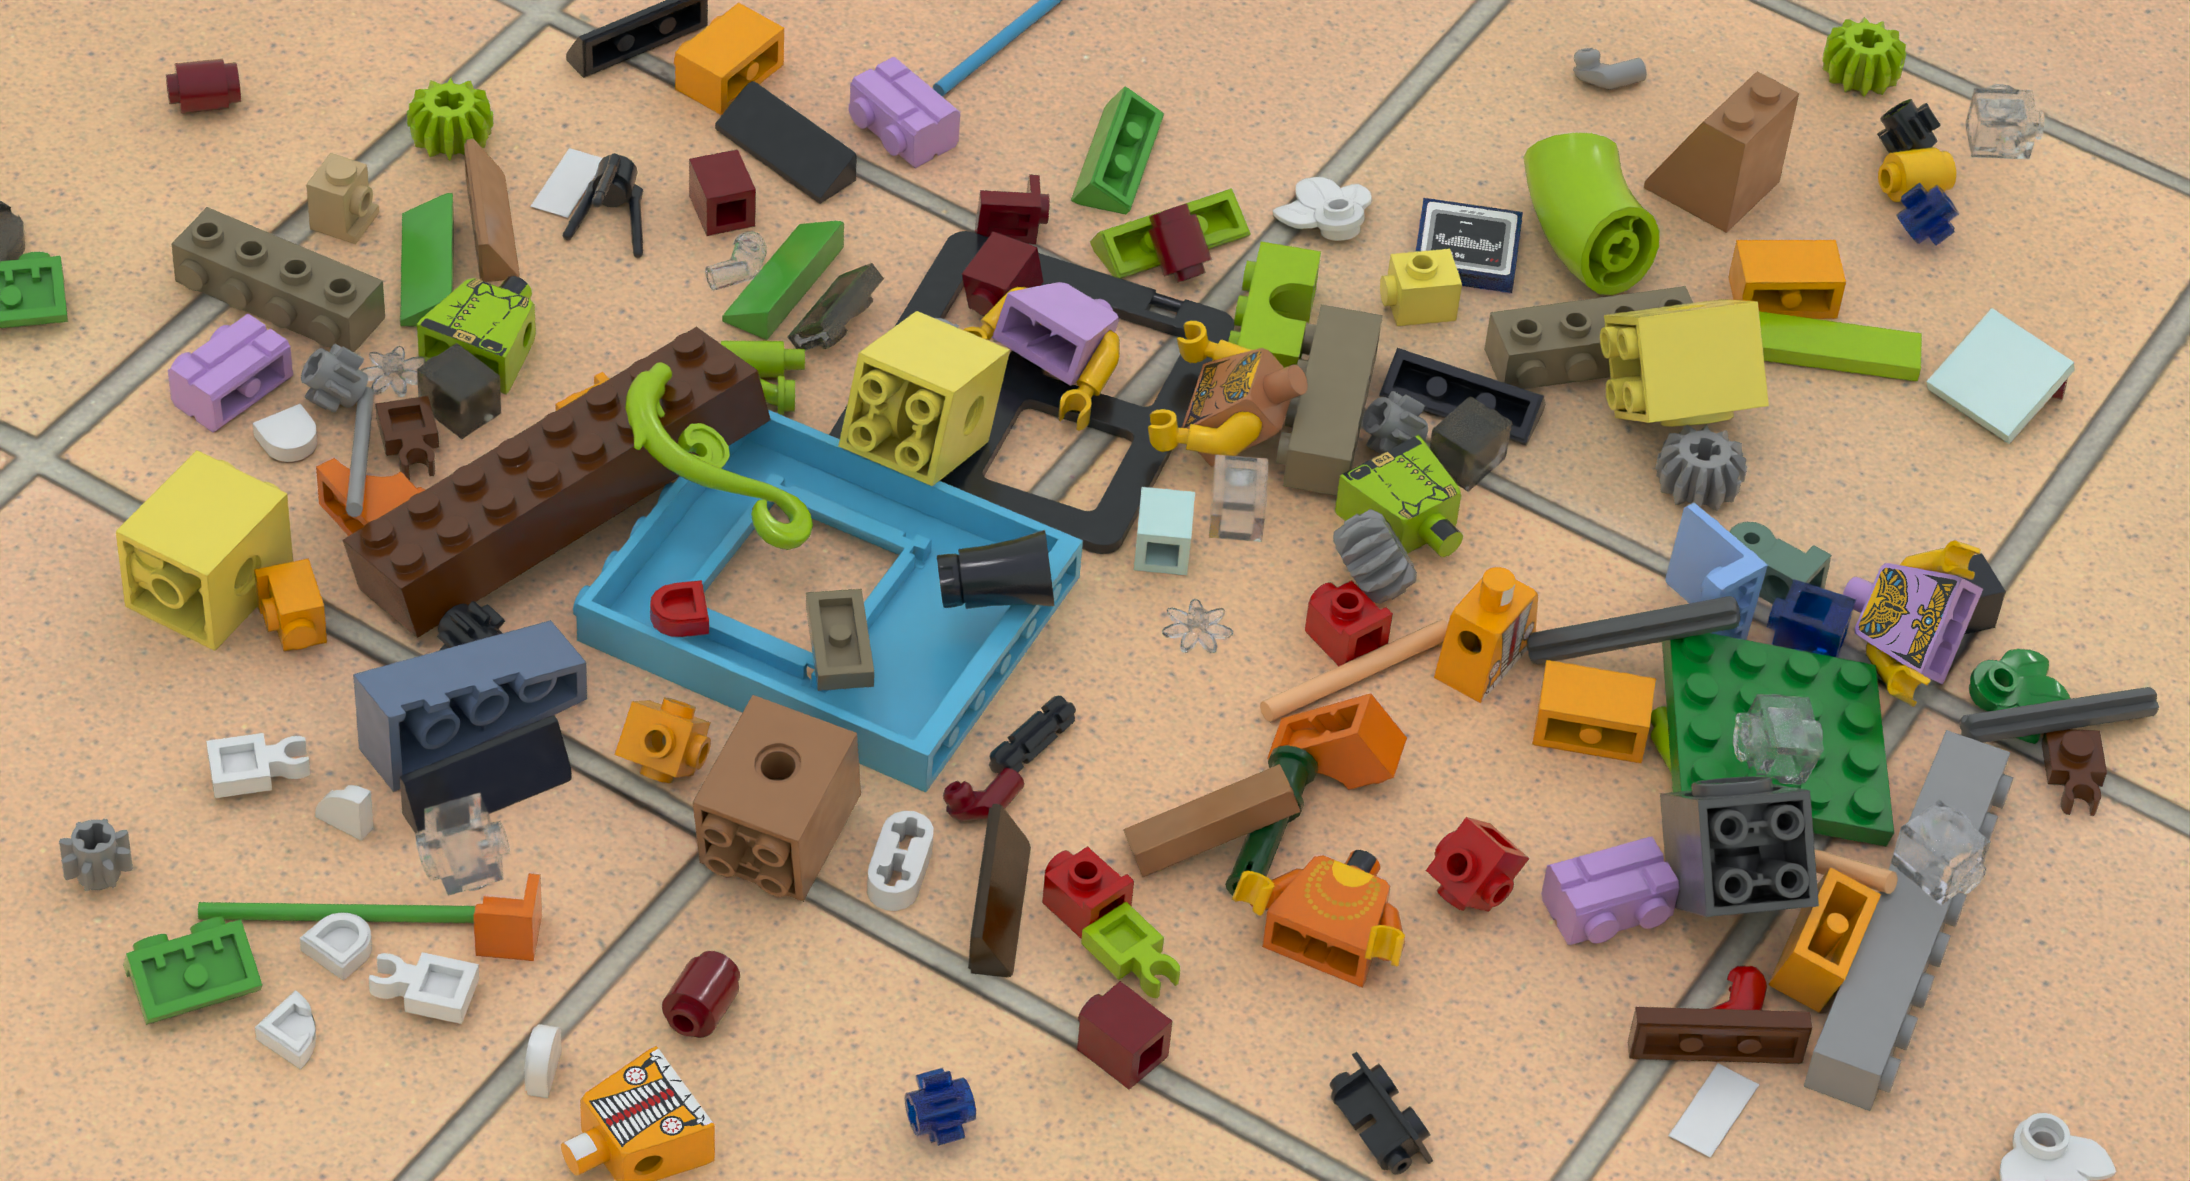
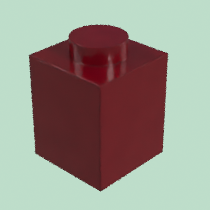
M738 149L690 158L689 197L706 236L755 227L756 188Z
M992 232L962 273L968 307L982 316H985L1011 289L1041 286L1044 282L1038 248L996 232Z
M1121 981L1103 996L1096 994L1091 997L1081 1009L1078 1016L1080 1024L1077 1050L1128 1090L1169 1056L1173 1021Z

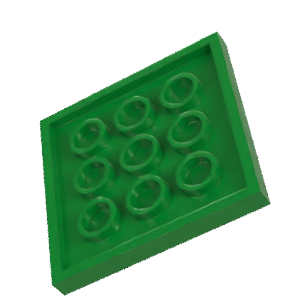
M1712 633L1662 642L1673 792L1691 791L1692 783L1702 780L1749 776L1770 777L1772 783L1776 785L1810 790L1813 833L1885 847L1888 845L1894 835L1876 665Z

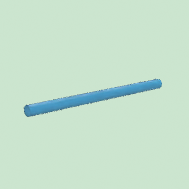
M1039 0L933 85V89L941 96H944L1062 0Z

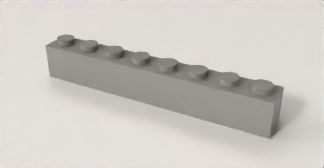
M1946 730L1889 867L1890 871L1897 873L1898 881L1896 888L1891 894L1879 892L1881 894L1846 979L1839 988L1813 1051L1804 1087L1871 1111L1879 1089L1890 1093L1901 1064L1900 1059L1892 1057L1896 1047L1907 1050L1918 1020L1917 1017L1909 1015L1913 1005L1922 1009L1925 1006L1935 977L1926 973L1929 964L1940 967L1951 937V935L1942 932L1945 924L1956 927L1967 897L1966 894L1960 893L1958 890L1961 884L1972 887L1983 856L1975 853L1974 850L1977 844L1988 847L1998 816L1991 814L1990 810L1992 805L2003 809L2014 777L2004 774L2010 752Z

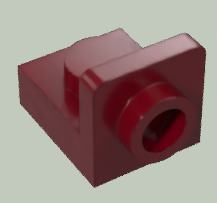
M1029 174L1026 193L980 190L975 233L990 237L992 232H996L1027 244L1036 245L1039 224H1048L1050 209L1049 194H1041L1040 175Z

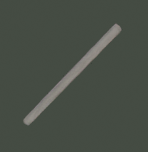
M366 387L363 395L357 402L346 503V512L352 517L361 515L363 511L374 391L370 387Z

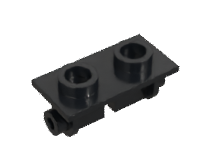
M1357 1051L1353 1053L1352 1056L1360 1069L1352 1075L1348 1072H1343L1332 1079L1330 1082V1088L1332 1089L1331 1099L1334 1104L1338 1105L1355 1130L1373 1118L1377 1121L1359 1135L1377 1159L1381 1169L1390 1170L1394 1175L1401 1174L1411 1166L1412 1159L1410 1157L1417 1152L1421 1153L1428 1164L1433 1162L1432 1157L1422 1142L1431 1136L1429 1131L1411 1106L1401 1112L1391 1098L1398 1094L1399 1091L1379 1063L1369 1069Z

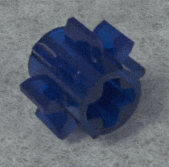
M1918 183L1901 196V202L1906 208L1896 215L1905 230L1917 244H1920L1929 237L1934 245L1937 246L1955 233V227L1950 221L1960 213L1938 184L1929 191H1926L1923 185Z
M943 1068L916 1075L919 1089L905 1093L904 1097L907 1117L916 1136L929 1134L931 1143L937 1142L938 1146L965 1139L962 1124L976 1120L975 1101L967 1080L964 1077L952 1080L951 1072H944Z

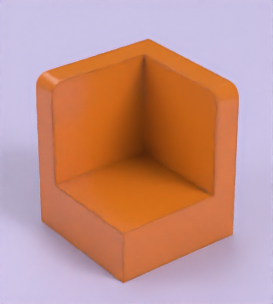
M528 874L524 900L484 896L483 903L475 906L474 934L476 956L534 961L542 919L541 874Z

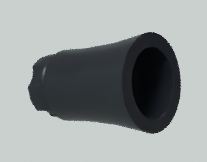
M1045 530L1013 540L958 549L959 555H937L943 608L962 606L964 603L966 609L1004 605L1055 606Z

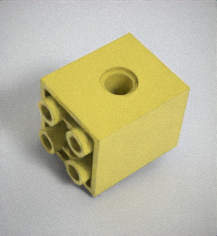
M1718 299L1604 315L1605 327L1600 331V345L1604 357L1609 358L1611 379H1608L1606 382V398L1610 409L1615 412V418L1646 423L1661 422V425L1666 427L1691 426L1732 419L1734 417L1733 411L1769 406L1758 301Z
M914 312L859 352L838 447L930 486H934L989 442L1010 349L921 312Z
M198 450L116 530L125 607L214 651L258 607L254 569L293 562L287 493L281 491L270 482L260 481L236 469L230 463L224 460H217Z

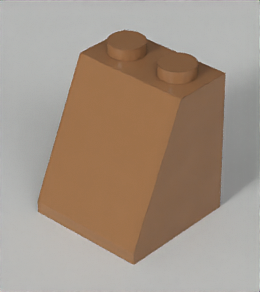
M1757 71L1707 117L1645 180L1644 188L1727 233L1780 182L1799 93Z

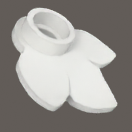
M1324 177L1305 178L1296 184L1297 200L1273 209V216L1280 222L1297 229L1318 227L1320 228L1321 235L1329 240H1348L1360 233V225L1365 220L1364 209L1372 202L1371 192L1360 184H1351L1340 188L1334 181Z
M2037 1113L2017 1126L2012 1141L2013 1150L2003 1157L1999 1175L2000 1181H2099L2114 1176L2116 1170L2106 1150L2092 1139L2070 1135L2068 1126L2055 1115Z

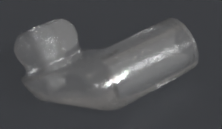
M747 231L739 234L734 240L733 245L735 246L730 260L705 268L707 282L711 290L715 291L754 279L761 270L767 254L766 242L759 233Z

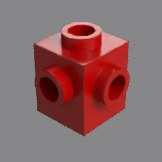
M1466 817L1456 831L1447 834L1439 842L1434 852L1435 858L1425 871L1441 884L1437 889L1438 894L1455 908L1464 911L1466 907H1471L1489 912L1492 907L1500 905L1510 895L1514 888V878L1530 858L1491 823Z

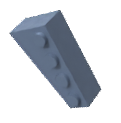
M551 620L353 674L359 749L393 792L400 789V776L546 717L553 716L587 700L586 661Z

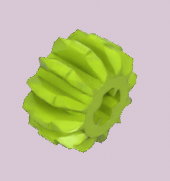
M1865 17L1860 23L1845 19L1841 27H1833L1831 34L1827 37L1822 57L1823 70L1829 73L1830 83L1844 85V92L1854 89L1860 91L1862 96L1865 97L1868 91L1871 90L1883 95L1887 87L1896 86L1898 79L1901 78L1907 55L1905 51L1906 44L1899 40V31L1885 29L1884 21L1873 24L1869 23Z
M451 77L444 84L430 80L428 89L415 90L414 98L409 103V110L407 111V126L410 127L415 147L426 148L429 157H434L440 153L446 154L449 161L454 154L461 153L464 155V143L468 139H474L482 148H485L488 135L491 134V128L494 125L493 111L490 109L485 90L474 89L471 81L455 84Z

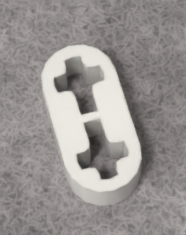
M901 811L888 817L883 824L868 867L867 895L875 906L887 911H898L912 905L918 897L933 848L934 828L931 821L925 815L915 811ZM906 835L914 836L907 850L899 849V842H902ZM893 871L902 872L901 880H898L895 886L885 885L890 882Z

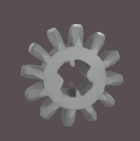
M1706 424L1701 430L1696 431L1689 425H1685L1679 434L1669 433L1661 453L1657 457L1656 476L1660 478L1661 492L1673 494L1675 505L1684 502L1696 503L1699 507L1707 505L1713 510L1718 511L1723 502H1734L1736 495L1739 493L1741 483L1745 481L1747 466L1746 458L1743 457L1742 443L1729 441L1727 430L1714 433L1709 430Z
M1370 509L1361 515L1356 514L1344 522L1343 526L1334 531L1333 542L1343 563L1348 568L1359 588L1373 602L1381 604L1390 598L1393 600L1405 593L1406 588L1416 582L1417 572L1414 564L1382 514Z

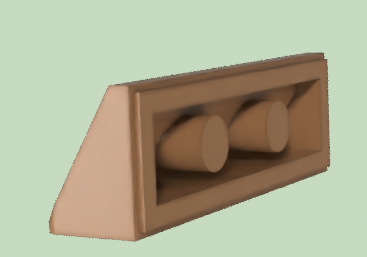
M468 139L464 143L465 176L479 277L484 282L505 280L508 276L519 277L520 273L504 172L474 139Z
M1279 764L1125 828L1123 831L1142 877H1145L1299 813L1300 809L1293 790Z

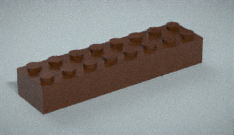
M697 326L677 336L672 342L647 357L634 362L629 368L604 383L591 388L584 395L561 409L546 415L541 421L516 436L503 441L498 447L468 465L458 468L453 474L425 491L415 494L405 503L380 518L367 523L362 529L343 539L359 589L416 638L422 636L438 626L442 617L452 607L463 603L469 605L472 601L477 602L679 477V475L667 469L653 458L644 447L640 450L634 448L633 431L629 425L625 405L628 390L638 374L649 371L659 362L670 367L672 378L665 385V393L659 400L665 415L662 418L658 416L663 428L677 444L678 438L690 424L702 423L716 430L724 438L727 445L730 446L771 420L758 370ZM689 452V453H692V454H694V455L699 456L696 452Z

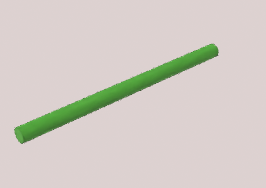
M199 902L198 919L207 920L215 917H224V920L320 921L331 914L351 913L361 917L366 922L474 923L475 906Z

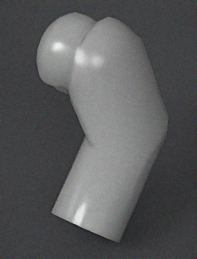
M1580 49L1574 55L1576 67L1573 68V71L1577 78L1608 90L1642 82L1647 76L1646 66L1641 58L1609 65L1600 63L1601 56L1597 49Z

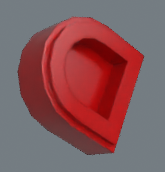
M702 580L672 583L656 590L650 601V620L653 627L660 633L671 637L709 634V617Z

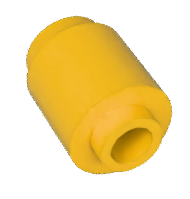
M1935 147L1889 153L1879 168L1878 181L1881 190L1887 193L1888 197L1894 202L1938 197L1945 190H1950L1954 187L1956 182V165L1948 151H1940Z

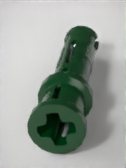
M1288 745L1278 746L1273 749L1269 757V768L1281 765L1293 790L1300 812L1247 834L1231 875L1225 883L1227 891L1232 896L1244 871H1254L1267 876L1287 824L1299 817L1304 807L1303 791L1307 784L1314 781L1318 772L1316 760L1303 749Z

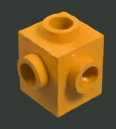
M664 697L662 704L651 700L632 701L614 755L641 764L639 773L656 781L672 783L674 777L693 776L695 769L699 770L708 757L711 739L707 737L711 722L695 717L696 707L672 698Z

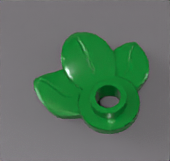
M2009 650L1999 661L1985 660L1979 663L1970 676V696L1979 708L1987 712L2071 699L2064 686L2054 678L2046 676L2049 670V660L2044 655L2033 650ZM2041 734L2016 738L2036 744Z

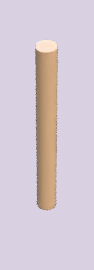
M1443 619L1268 698L1260 703L1261 712L1267 721H1274L1439 645L1444 641L1448 623Z

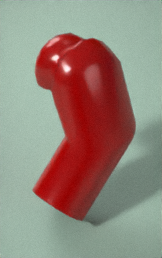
M1736 966L1727 976V980L1732 982V986L1729 987V1001L1709 1008L1762 1010L1767 991V982L1763 973L1754 966Z

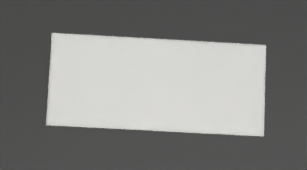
M569 148L530 207L568 218L586 191L588 183L594 179L599 162L603 158Z
M1718 1063L1668 1136L1711 1157L1759 1084Z

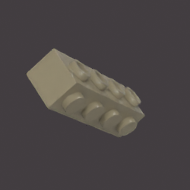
M206 207L171 244L176 282L183 284L191 290L202 292L223 301L233 308L242 309L268 320L278 327L289 329L315 340L323 346L332 348L333 344H337L340 347L344 346L355 352L385 319L383 280L209 207Z
M1686 286L1490 312L1484 350L1497 380L1522 389L1611 377L1609 358L1604 357L1600 345V331L1605 327L1604 315L1693 303Z
M1321 304L1317 325L1307 323L1302 354L1309 355V359H1299L1297 365L1305 373L1308 388L1305 394L1295 397L1290 401L1286 413L1285 426L1292 427L1293 429L1292 433H1281L1276 463L1286 465L1284 487L1337 496L1340 475L1351 470L1353 466L1378 350L1383 315Z

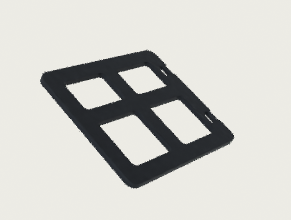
M968 231L957 232L951 235L896 325L916 311L933 318L944 319L964 286L963 271L989 237ZM1038 253L1044 280L1042 285L1057 282L1067 283L1094 300L1102 299L1108 302L1120 319L1187 339L1183 327L1184 323L1198 321L1206 327L1208 340L1217 344L1220 340L1229 342L1231 330L1234 331L1233 318L1222 310L1187 299L1181 301L1156 293L1155 289ZM1154 305L1177 312L1175 318H1171L1149 310ZM1012 350L1008 357L989 442L940 481L1083 540L1082 549L1097 554L1115 552L1123 544L1139 514L1142 487L1153 488L1172 450L1165 452L1157 451L1151 445L1148 433V426L1151 425L1150 414L1155 410H1170L1176 414L1178 428H1182L1202 366L1213 359L1207 357L1201 362L1189 363L1180 354L1155 402L1148 407H1142L1101 393L1099 396L1092 395L1090 421L1087 427L1131 441L1132 444L1097 508L1092 511H1084L984 477L1023 410L1034 409L1059 417L1062 395L1066 391L1079 388V386H1070L1064 381L1044 375V369ZM847 406L831 430L830 436L840 439ZM1070 410L1064 415L1063 419L1077 423L1080 411Z

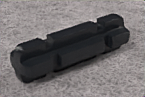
M1059 695L1052 697L1041 707L1042 711L1035 712L1007 737L1010 743L1004 741L990 753V769L998 774L1003 768H1010L1016 772L1021 771L1024 768L1022 762L1027 764L1058 737L1056 733L1064 732L1075 722L1074 713L1076 708L1073 703L1067 702Z

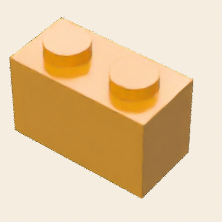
M738 2L722 16L714 18L710 25L694 38L682 43L675 52V89L722 115L748 83L755 81L761 84L784 65L785 28Z
M1736 240L1728 276L1733 300L1758 301L1760 312L1812 319L1838 318L1846 279L1836 240Z
M1546 660L1532 745L1642 764L1650 728L1656 678Z
M1832 867L1828 869L1817 884L1819 906L1801 908L1768 983L1772 988L1818 1013L1846 979L1881 896L1880 893Z

